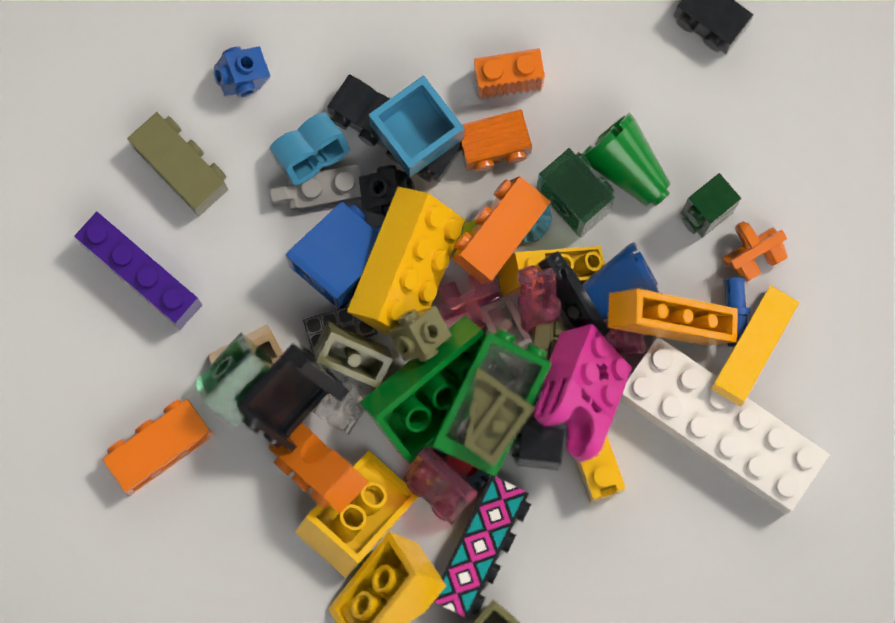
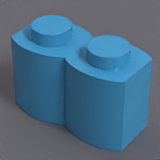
M326 113L312 116L298 130L285 133L269 147L277 164L294 185L308 181L322 167L338 162L350 151L343 133Z

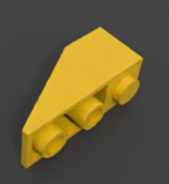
M601 246L514 252L498 272L501 294L513 295L544 291L548 286L545 280L546 277L538 263L556 251H559L573 269L581 284H583L605 265Z

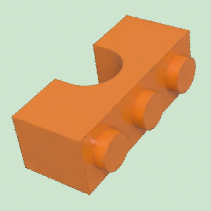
M303 423L290 435V438L297 446L293 452L283 445L276 448L270 444L267 447L277 457L273 463L287 476L294 472L295 474L291 479L305 492L310 488L314 491L310 496L324 509L331 505L341 514L368 484L367 480L350 463L333 449L330 450Z

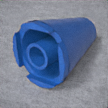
M635 242L623 248L582 284L603 320L608 319L609 293L633 289L660 293L656 287L658 283L640 251L635 254L633 253L637 251Z

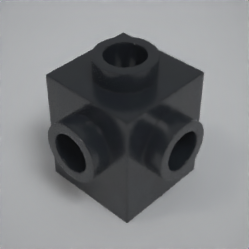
M394 165L378 167L376 173L359 177L362 209L382 214L383 216L387 215L398 187L415 190L413 180L406 172L396 169Z

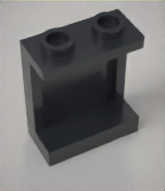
M292 343L236 405L245 415L242 422L256 434L260 430L263 431V436L273 446L279 448L283 445L293 452L297 446L290 438V435L329 393L341 402L350 391L334 373Z

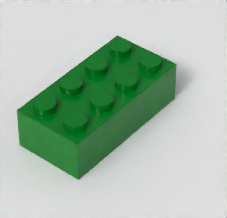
M463 316L449 328L452 336L437 347L439 352L435 356L423 362H420L419 358L410 360L359 402L391 445L409 464L413 463L433 446L432 441L485 336L482 329L466 316ZM496 353L486 372L506 386L515 378V375L499 353ZM470 403V405H469V407H468V409H467V411H466V413H465V415H464L462 421L465 420V419L469 416L471 403Z

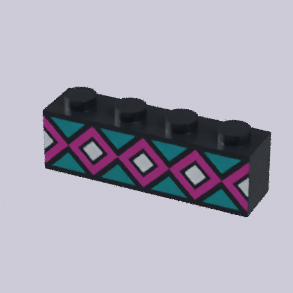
M491 475L441 577L446 587L433 603L467 620L471 613L476 616L478 615L486 599L480 593L486 582L493 584L501 568V565L496 563L501 550L508 553L516 537V534L511 532L517 519L523 522L531 506V503L526 501L528 492Z

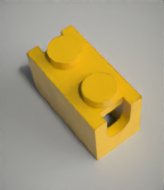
M608 436L597 456L583 462L576 460L590 503L621 493L626 489Z

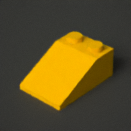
M369 450L353 466L367 480V486L341 514L331 505L324 509L318 504L295 531L300 538L345 578L350 575L420 496Z
M388 531L328 610L336 623H409L427 611L446 587V584L417 542Z

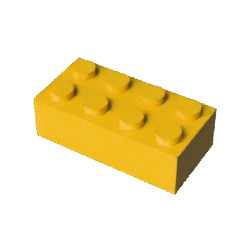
M398 187L347 312L384 335L390 336L388 331L399 324L398 317L413 309L420 311L430 308L436 297L443 274L449 264L454 245L462 232L465 219L429 193Z

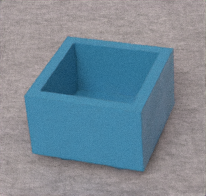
M424 75L369 114L371 128L410 178L464 139L465 128Z

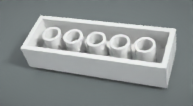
M657 337L627 380L620 401L785 515L791 512L830 454L749 398H746L740 407L712 390L711 387L717 376L660 337Z

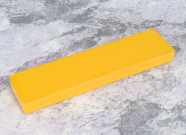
M770 285L711 389L741 407L800 302Z

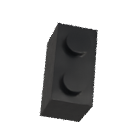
M681 0L676 6L673 17L677 19L676 22L682 29L689 33L694 31L701 36L705 45L716 52L722 51L727 55L749 26L754 14L735 0Z
M524 424L521 433L516 435L512 447V457H518L517 466L558 471L562 460L565 429Z

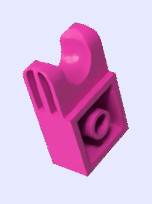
M593 324L560 333L550 358L552 365L541 385L543 391L534 411V417L544 427L566 422L568 427L566 449L578 462L594 458L603 448L632 369Z

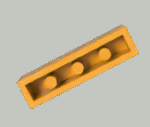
M642 289L609 293L608 328L705 346L737 343V308Z

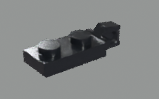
M559 251L542 259L538 265L546 277L545 280L548 287L544 290L568 329L571 330L593 324L603 336L610 331L577 275Z

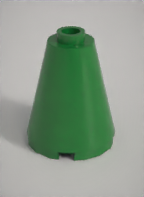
M630 112L605 130L594 143L595 146L589 145L579 157L585 164L645 206L651 202L654 206H657L670 194L667 188L671 183Z

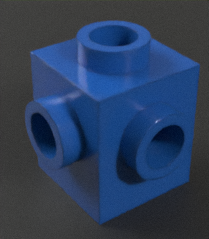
M238 46L229 48L222 53L221 58L213 66L215 81L217 85L221 86L224 97L237 94V97L249 96L256 92V90H260L271 77L260 46L242 50Z

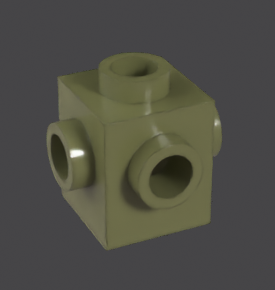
M436 306L420 311L413 309L397 318L399 324L388 331L397 352L402 356L404 362L419 358L420 362L432 358L439 352L437 347L452 336Z

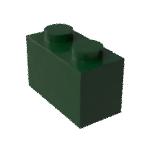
M718 173L688 197L681 211V214L684 216L682 222L691 233L695 234L697 232L703 238L733 214L742 198L725 178Z

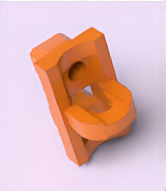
M742 221L735 226V230L743 245L723 256L722 260L726 267L734 269L740 278H745V281L748 282L761 273L754 260L758 256L763 254L768 264L772 266L788 258L783 244L787 237L783 230L776 231L773 227L757 236L751 225Z

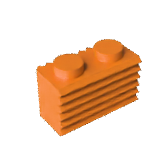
M540 48L474 58V75L478 98L481 100L484 97L489 99L490 96L495 98L497 95L502 97L504 93L507 96L510 93L515 95L517 91L519 93L523 91L528 93L530 89L532 91L536 89L541 91L544 86L545 73Z
M522 109L462 124L465 128L464 139L460 143L467 170L475 168V172H484L494 168V163L507 160L508 164H515L526 160V155L531 154L532 143Z

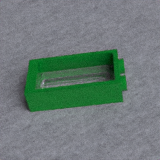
M497 328L495 333L487 330L432 441L433 447L495 477L515 438L495 466L465 446L477 370L481 368L532 405L552 365L551 361L545 358L548 352L530 343L527 348L515 344L516 336L500 328Z

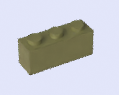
M156 112L127 139L134 150L200 217L228 191L224 182L227 176L215 163L209 166L201 158L204 152L192 139L186 142L179 135L182 129L170 116L164 119Z

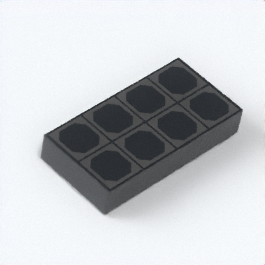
M349 306L303 319L312 353L327 320L366 338L377 335V330L348 313Z

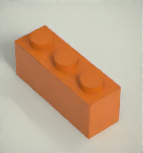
M521 176L510 181L505 179L497 187L493 194L497 197L490 207L485 205L474 218V222L477 225L470 234L467 231L463 233L454 245L457 251L451 259L481 284L490 282L495 278L551 203L549 199Z
M180 399L172 402L164 408L163 412L165 415L155 422L152 419L147 420L135 429L136 435L127 442L123 439L119 440L106 450L108 455L102 460L125 493L131 496L214 436L188 399L183 402Z

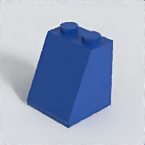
M342 201L285 254L290 268L337 309L344 308L353 298L381 229L380 226L374 229L364 220L367 216L357 206L352 204L348 207Z

